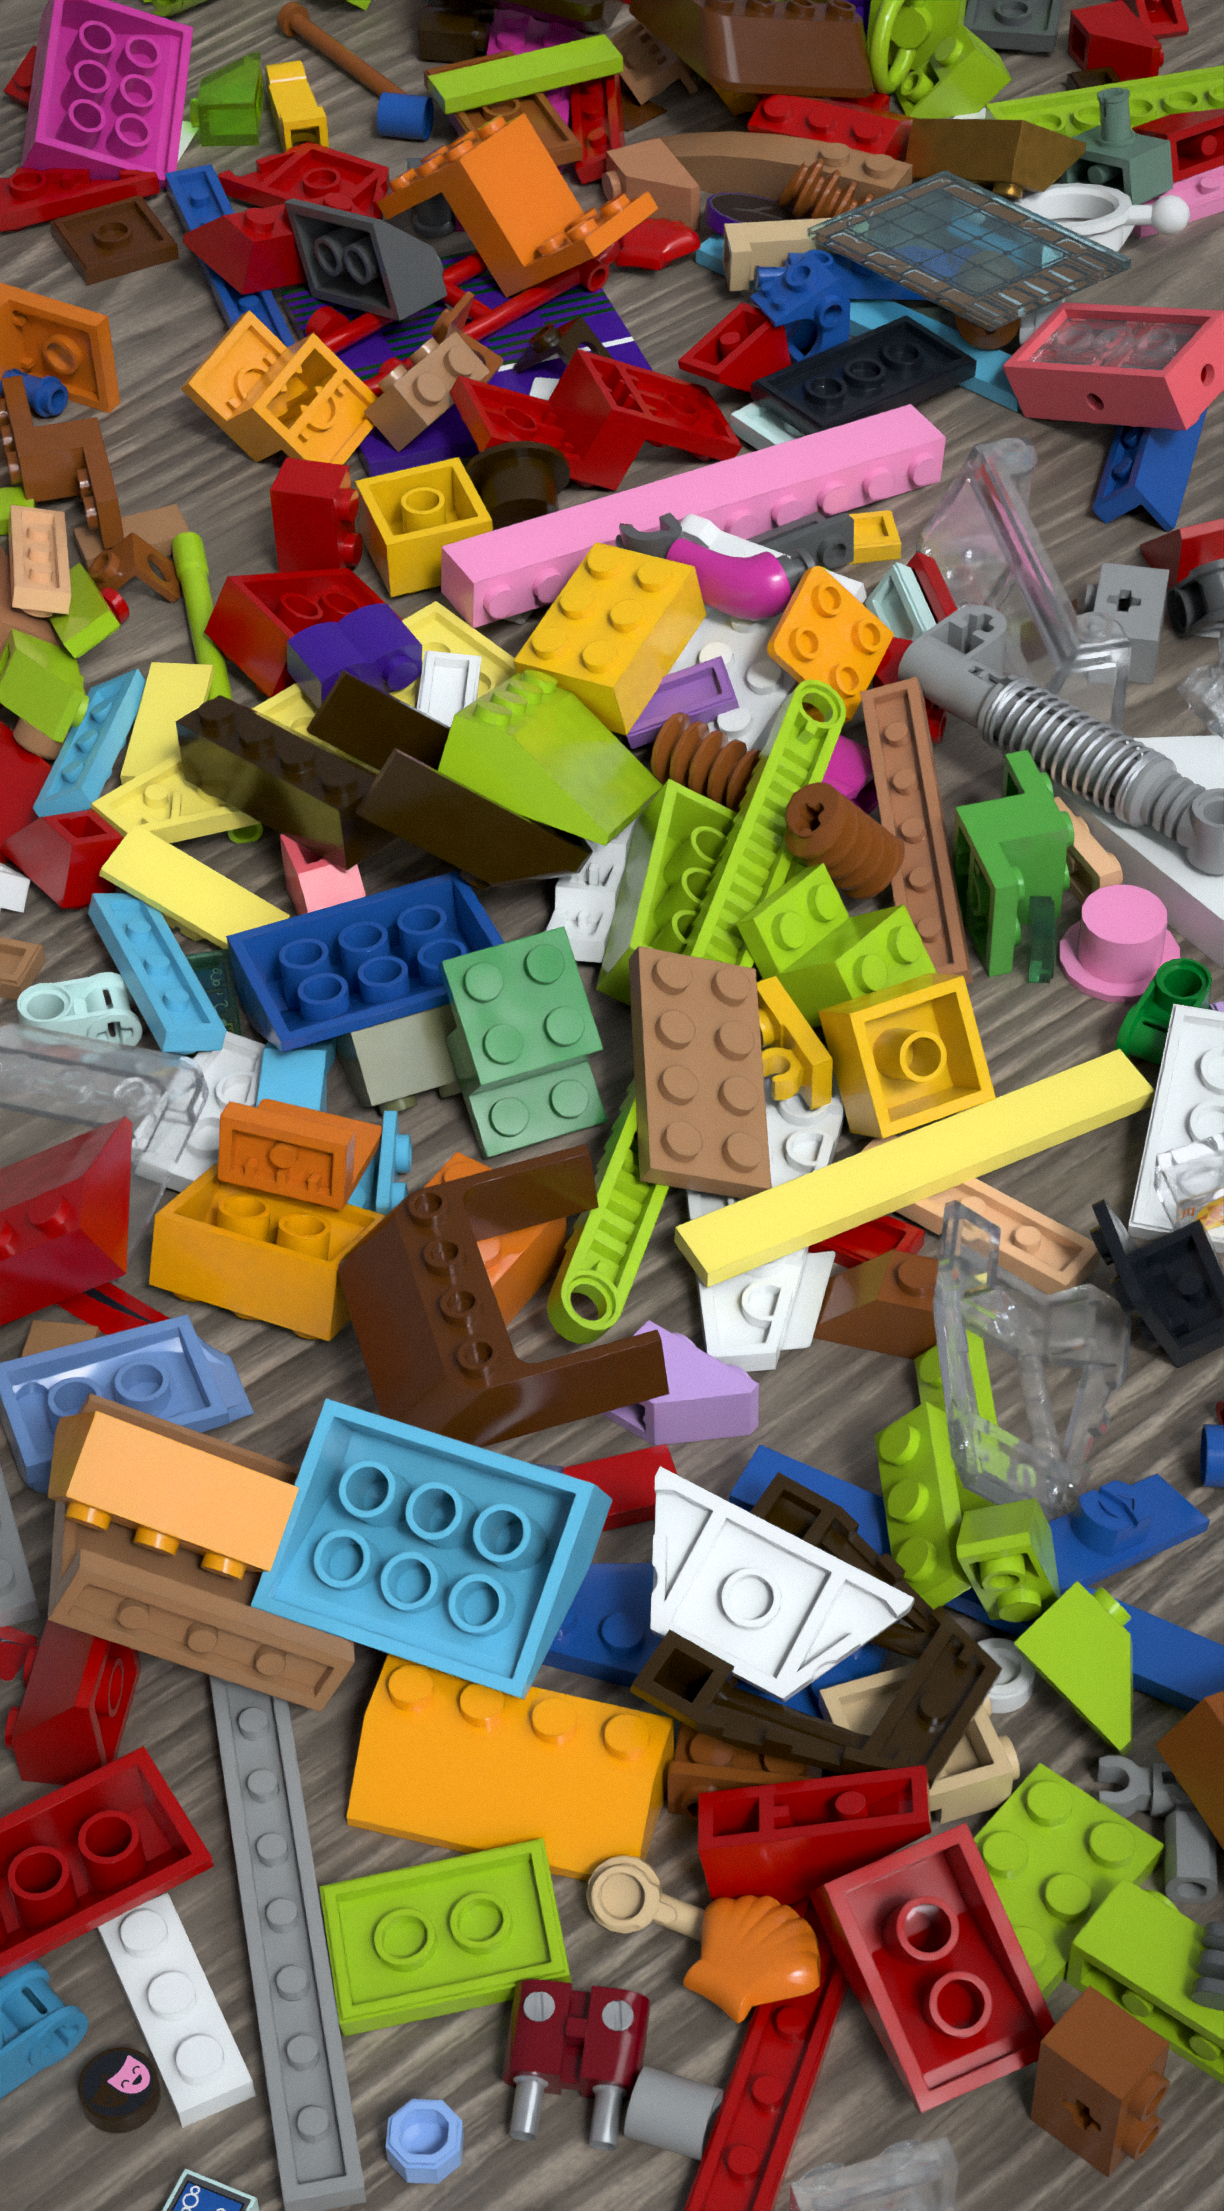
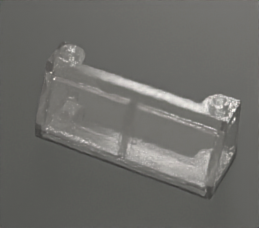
M1029 437L1003 438L995 442L974 445L916 541V552L935 559L958 610L965 606L981 605L994 608L1005 616L1007 620L1004 676L1020 675L1023 678H1028L1030 681L1037 683L1040 688L1047 689L1051 694L1058 695L1061 700H1067L1072 706H1078L1083 712H1089L1092 717L1100 718L1103 723L1110 724L1113 729L1122 731L1131 644L1120 623L1112 617L1101 612H1087L1077 615L1028 515L1031 473L1035 470L1038 459ZM1000 750V752H1001V754H1002V756H1003V759H1005V754H1003L1002 751Z

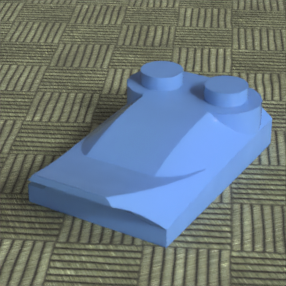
M188 1314L0 1363V1417L22 1479L27 1486L41 1493L48 1494L55 1430L60 1417L76 1415L89 1393L200 1433L254 1414L231 1357L203 1341L196 1334Z

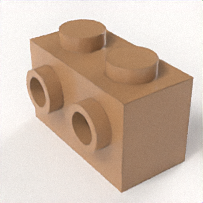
M456 331L440 345L433 337L409 357L415 365L409 371L402 364L397 366L377 384L384 393L364 411L398 453L455 404L449 392L459 375L481 381L490 373L488 368Z

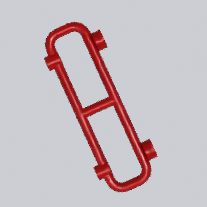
M618 240L595 258L536 284L494 309L489 308L474 298L467 317L471 322L464 325L462 332L476 341H480L578 284L591 292L600 290L608 279L609 266L617 260L620 251ZM478 251L444 269L442 277L448 296L440 300L452 308L466 294L465 291L457 286L488 269ZM324 306L312 314L307 323L305 334L307 337L314 333L336 354L395 320L367 312L349 322L346 316L334 308ZM392 357L382 364L378 375L362 382L379 398L384 393L377 385L400 364L407 371L415 365L409 357L402 361Z

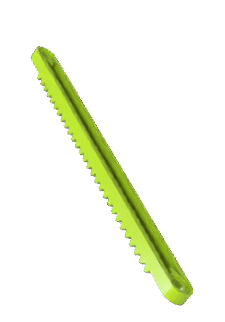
M809 679L800 682L781 705L768 741L758 756L760 760L752 771L753 778L746 786L745 791L747 793L739 804L740 811L733 819L732 824L734 827L726 837L725 841L727 844L718 857L721 860L713 870L712 875L714 878L705 890L707 895L699 905L698 910H700V913L692 923L691 927L694 929L684 943L686 948L682 953L683 955L752 968L754 960L736 922L781 888L794 857V854L787 849L785 842L787 826L785 821L786 807L796 791L805 785L816 782L822 783L846 718V708L843 699L828 684L819 680ZM802 702L810 703L819 709L823 714L825 722H818L807 715L803 709ZM635 1077L626 1090L629 1093L619 1108L621 1114L611 1128L614 1132L604 1146L606 1152L596 1166L598 1172L594 1177L599 1208L582 1212L572 1227L575 1231L564 1247L567 1251L548 1297L546 1309L550 1323L557 1333L566 1340L577 1344H591L597 1341L615 1325L621 1316L669 1186L640 1181ZM571 1293H581L592 1299L598 1310V1320L589 1321L579 1316L572 1307Z

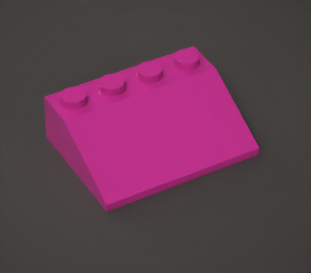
M49 0L40 20L20 168H34L36 170H47L50 168L90 169L91 179L120 180L119 173L121 169L141 170L144 172L155 171L158 176L159 189H167L165 173L177 170L193 27L109 0Z

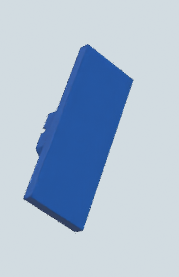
M1158 1474L1133 1485L1114 1480L1101 1486L1098 1492L1094 1489L1080 1495L1075 1511L1048 1522L1052 1531L1060 1596L1076 1581L1086 1588L1207 1531L1210 1520Z

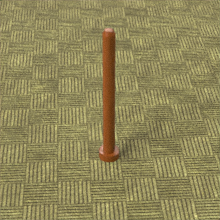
M289 2L279 11L277 26L282 32L290 37L299 35L378 96H381L383 92L407 94L311 22L308 10L299 3Z

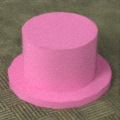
M1115 884L1100 888L1090 894L1082 905L1081 920L1068 928L1059 946V966L1068 982L1085 995L1106 1002H1138L1157 973V969L1167 961L1180 958V947L1171 932L1167 930V909L1163 902L1149 890L1134 885Z

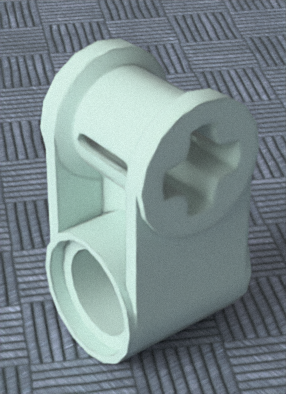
M104 972L86 978L63 982L39 983L24 990L17 999V1011L22 1049L26 1058L35 1064L53 1066L70 1060L104 1054L117 1055L136 1046L142 1037L143 1029L139 1017L130 1009L132 995L122 976L113 972ZM104 990L109 991L111 1004L106 1005L103 995ZM113 1022L115 1037L110 1036L108 1023Z

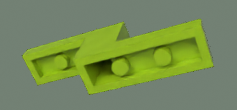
M965 1326L914 1359L921 1405L874 1435L891 1556L906 1571L903 1579L933 1609L939 1605L943 1606L972 1588L968 1577L958 1561L956 1550L965 1511L1011 1502L983 1338Z

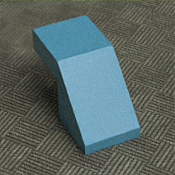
M336 1037L286 1052H281L268 1041L263 1049L256 1108L261 1100L271 1099L327 1113V1074L336 1059Z

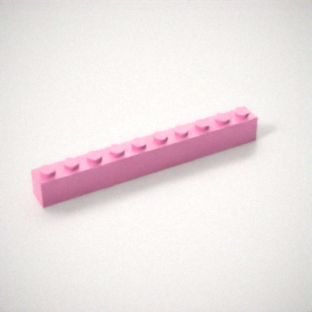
M909 404L442 546L441 592L472 628L489 624L554 603L595 542L616 547V537L620 534V523L632 524L636 530L641 532H655L660 530L659 517L671 513L680 523L685 515L694 514L710 520L721 531L746 540L817 511L826 518L940 482L946 436L916 408Z

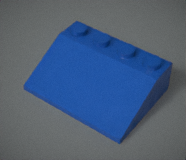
M457 871L226 936L236 994L253 1028L281 1052L449 1004L450 1002L438 965L447 959L505 943L467 881L458 875Z

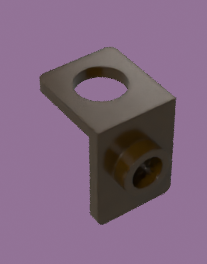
M579 316L558 328L551 323L540 329L529 340V348L513 367L517 373H520L556 353L568 366L580 344L586 345L593 354L613 359V357L584 319Z

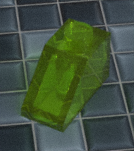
M250 53L200 80L198 98H191L190 118L192 128H200L202 147L259 145L265 97L261 53Z

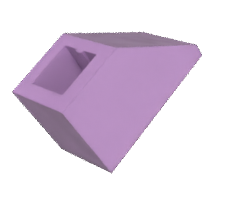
M650 1320L633 1335L658 1329L662 1340L669 1394L601 1413L603 1416L654 1446L666 1443L669 1445L751 1435L759 1426V1383L752 1380L743 1369L732 1364H724L698 1349L686 1336L680 1333H671Z

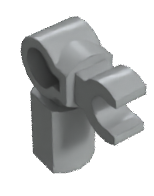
M1117 1755L1099 1758L1097 1782L1116 1783L1124 1788V1790L1119 1792L1099 1791V1803L1107 1806L1123 1818L1130 1817L1137 1810L1150 1811V1816L1166 1818L1164 1821L1166 1895L1173 1902L1206 1904L1214 1899L1218 1893L1216 1837L1176 1780L1169 1766L1166 1763H1152L1151 1768L1139 1767L1132 1760Z

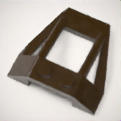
M778 1472L751 1510V1514L914 1598V1604L910 1612L902 1617L912 1628L895 1622L868 1642L918 1661L872 1735L854 1732L738 1688L742 1680L733 1676L735 1666L670 1629L632 1683L630 1692L697 1731L740 1749L846 1775L926 1765L929 1789H931L998 1680L1002 1668L940 1605L933 1609L903 1579L906 1571L887 1552L880 1556L857 1533L859 1524L841 1506Z

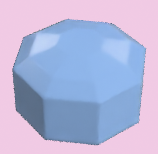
M411 2099L388 2118L386 2137L387 2160L407 2183L439 2184L462 2165L463 2122L443 2100Z

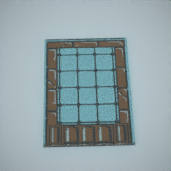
M946 170L807 228L809 239L988 331L995 330L1131 268V258Z

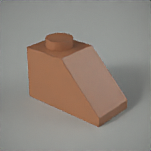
M660 138L606 151L607 172L602 174V187L608 201L622 193H625L630 200L648 191L658 210L647 218H667L671 221L680 220L685 225L691 227L693 231L700 229V186Z

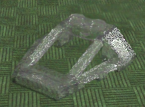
M957 1200L945 1203L932 1302L951 1456L964 1488L995 1505L1036 1498L1047 1521L1051 1522L1075 1511L1079 1496L1083 1495L1092 1473V1469L1086 1463L1093 1439L1104 1436L1111 1419V1415L1105 1409L1109 1394L1112 1390L1122 1388L1128 1371L1132 1316L1128 1317L1124 1313L1117 1299L1091 1283L1047 1295L998 1265L1001 1228ZM966 1329L1016 1358L1032 1445L979 1415L968 1358L969 1349ZM1043 1364L1083 1369L1061 1452Z

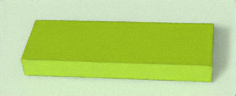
M80 562L69 570L71 583L69 614L55 613L53 616L48 617L62 643L74 659L84 655L118 630L120 626L95 582Z

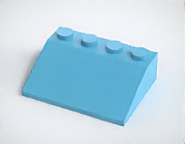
M325 1399L294 1485L299 1490L271 1571L262 1573L251 1607L525 1700L589 1570L613 1499L593 1483Z

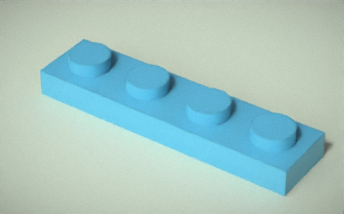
M138 668L90 689L87 695L89 696V703L85 716L79 727L71 728L33 806V810L39 818L91 810V803L98 799L106 780L113 772L112 767L120 750L126 744L127 734L138 713L146 680Z
M92 893L88 914L162 1053L173 1052L187 1055L196 1051L222 1050L226 1028L161 912L130 893Z

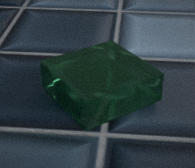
M1030 896L1026 933L1028 983H1050V979H1053L1057 942L1055 904L1051 900V896Z

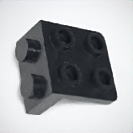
M1104 1198L1093 1203L1092 1208L1099 1225L1090 1229L1091 1237L1106 1265L1109 1266L1114 1263L1118 1276L1110 1280L1112 1290L1124 1313L1128 1317L1134 1315L1140 1332L1150 1349L1154 1350L1162 1346L1176 1367L1179 1368L1223 1347L1224 1268L1211 1237L1200 1219L1139 1248Z

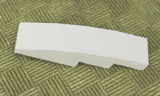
M642 813L606 846L585 839L593 853L581 872L559 877L555 887V909L546 931L564 926L576 961L603 962L635 824Z

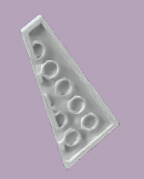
M834 1069L832 1070L831 1103L813 1110L810 1109L799 1091L789 1099L774 1100L771 1096L772 1077L778 1075V1073L764 1077L772 1188L832 1164L846 1115ZM685 1189L689 1221L743 1200L742 1198ZM809 1247L706 1288L695 1272L705 1353L726 1365L738 1366L745 1372L776 1369Z

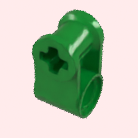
M1187 958L1172 959L1163 963L1157 969V973L1138 1003L1133 1005L1128 1011L1119 1030L1115 1050L1120 1049L1127 1058L1134 1056L1161 1067L1173 1004L1209 1010L1212 986L1209 970L1196 960Z

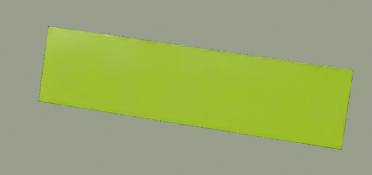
M602 34L428 76V88L430 94L445 115H450L623 72V56L609 38Z

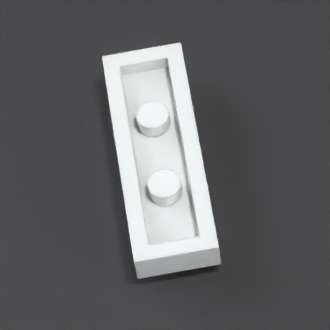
M166 1893L151 1899L97 1927L100 1940L181 2127L184 2128L256 2096L253 2080L169 1894Z

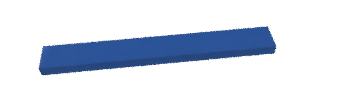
M759 1444L731 1491L728 1502L750 1513L779 1472L841 1506L859 1524L857 1533L880 1556L886 1552L891 1556L883 1497ZM973 1587L944 1604L1016 1637H1020L1047 1611H1042L1038 1617L1023 1622H1009L1003 1619L991 1621ZM1090 1587L1085 1588L1091 1595L1096 1591ZM1115 1599L1132 1618L1124 1628L1131 1634L1133 1643V1688L1187 1712H1190L1205 1697L1224 1690V1645Z

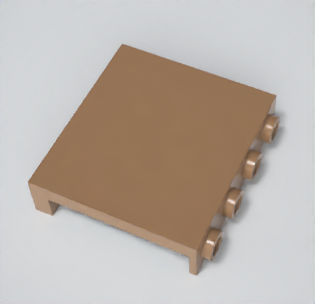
M92 1393L88 1394L77 1413L101 1412L293 1486L300 1471L299 1468ZM56 1501L48 1608L49 1621L322 1712L355 1663L354 1642L251 1607L263 1572L245 1571L242 1581L214 1574L200 1567L204 1555L179 1546L175 1556H168L146 1549L133 1543L136 1530L110 1521L107 1531H100L78 1524L64 1517L68 1505Z

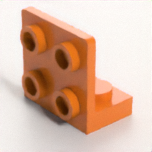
M271 1099L261 1100L257 1108L229 1101L220 1115L218 1180L242 1185L254 1191H267L304 1200L315 1206H328L343 1210L381 1144L383 1127Z

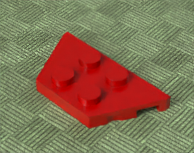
M310 141L289 148L284 153L272 154L256 160L257 171L239 177L230 170H227L217 176L227 196L263 208L285 204L284 202L292 198L303 201L324 197L328 193H341L349 197L353 204L368 217L383 220L384 215L377 202L388 195L390 188L388 185L390 182L389 167Z

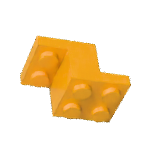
M250 310L237 319L180 388L256 463L283 450L290 458L343 465L375 426L364 411L378 397L314 333L286 347Z

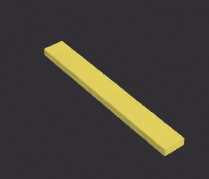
M1118 1049L676 1226L674 1242L706 1288L1151 1107L1155 1090L1125 1054Z

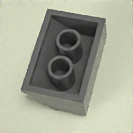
M294 198L284 202L312 297L401 321L448 296L442 277L444 274L443 265L436 254L435 247L381 219Z

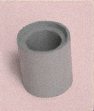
M644 2066L631 2095L626 2114L624 2136L701 2161L723 2101V2090Z

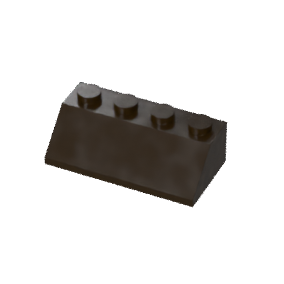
M219 695L212 700L204 702L199 708L175 721L186 781L345 870H349L399 837L358 816L356 813L357 807L378 774L277 720Z

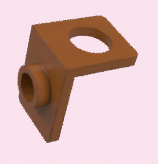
M467 291L452 310L446 308L432 328L431 335L436 338V342L440 345L456 331L490 371L481 380V382L489 383L501 368L503 358L462 332L475 297L473 293Z
M131 532L111 550L102 551L94 559L91 567L86 570L99 591L105 587L117 591L132 577L136 576L170 602L175 603L180 598V585L174 562L134 532ZM148 560L152 561L161 570L166 581L161 580L152 571Z

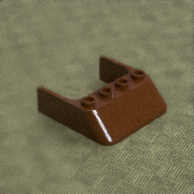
M631 0L630 14L703 79L720 89L739 93L867 98L871 94L873 81L863 20L855 12L856 7L850 2L844 0Z

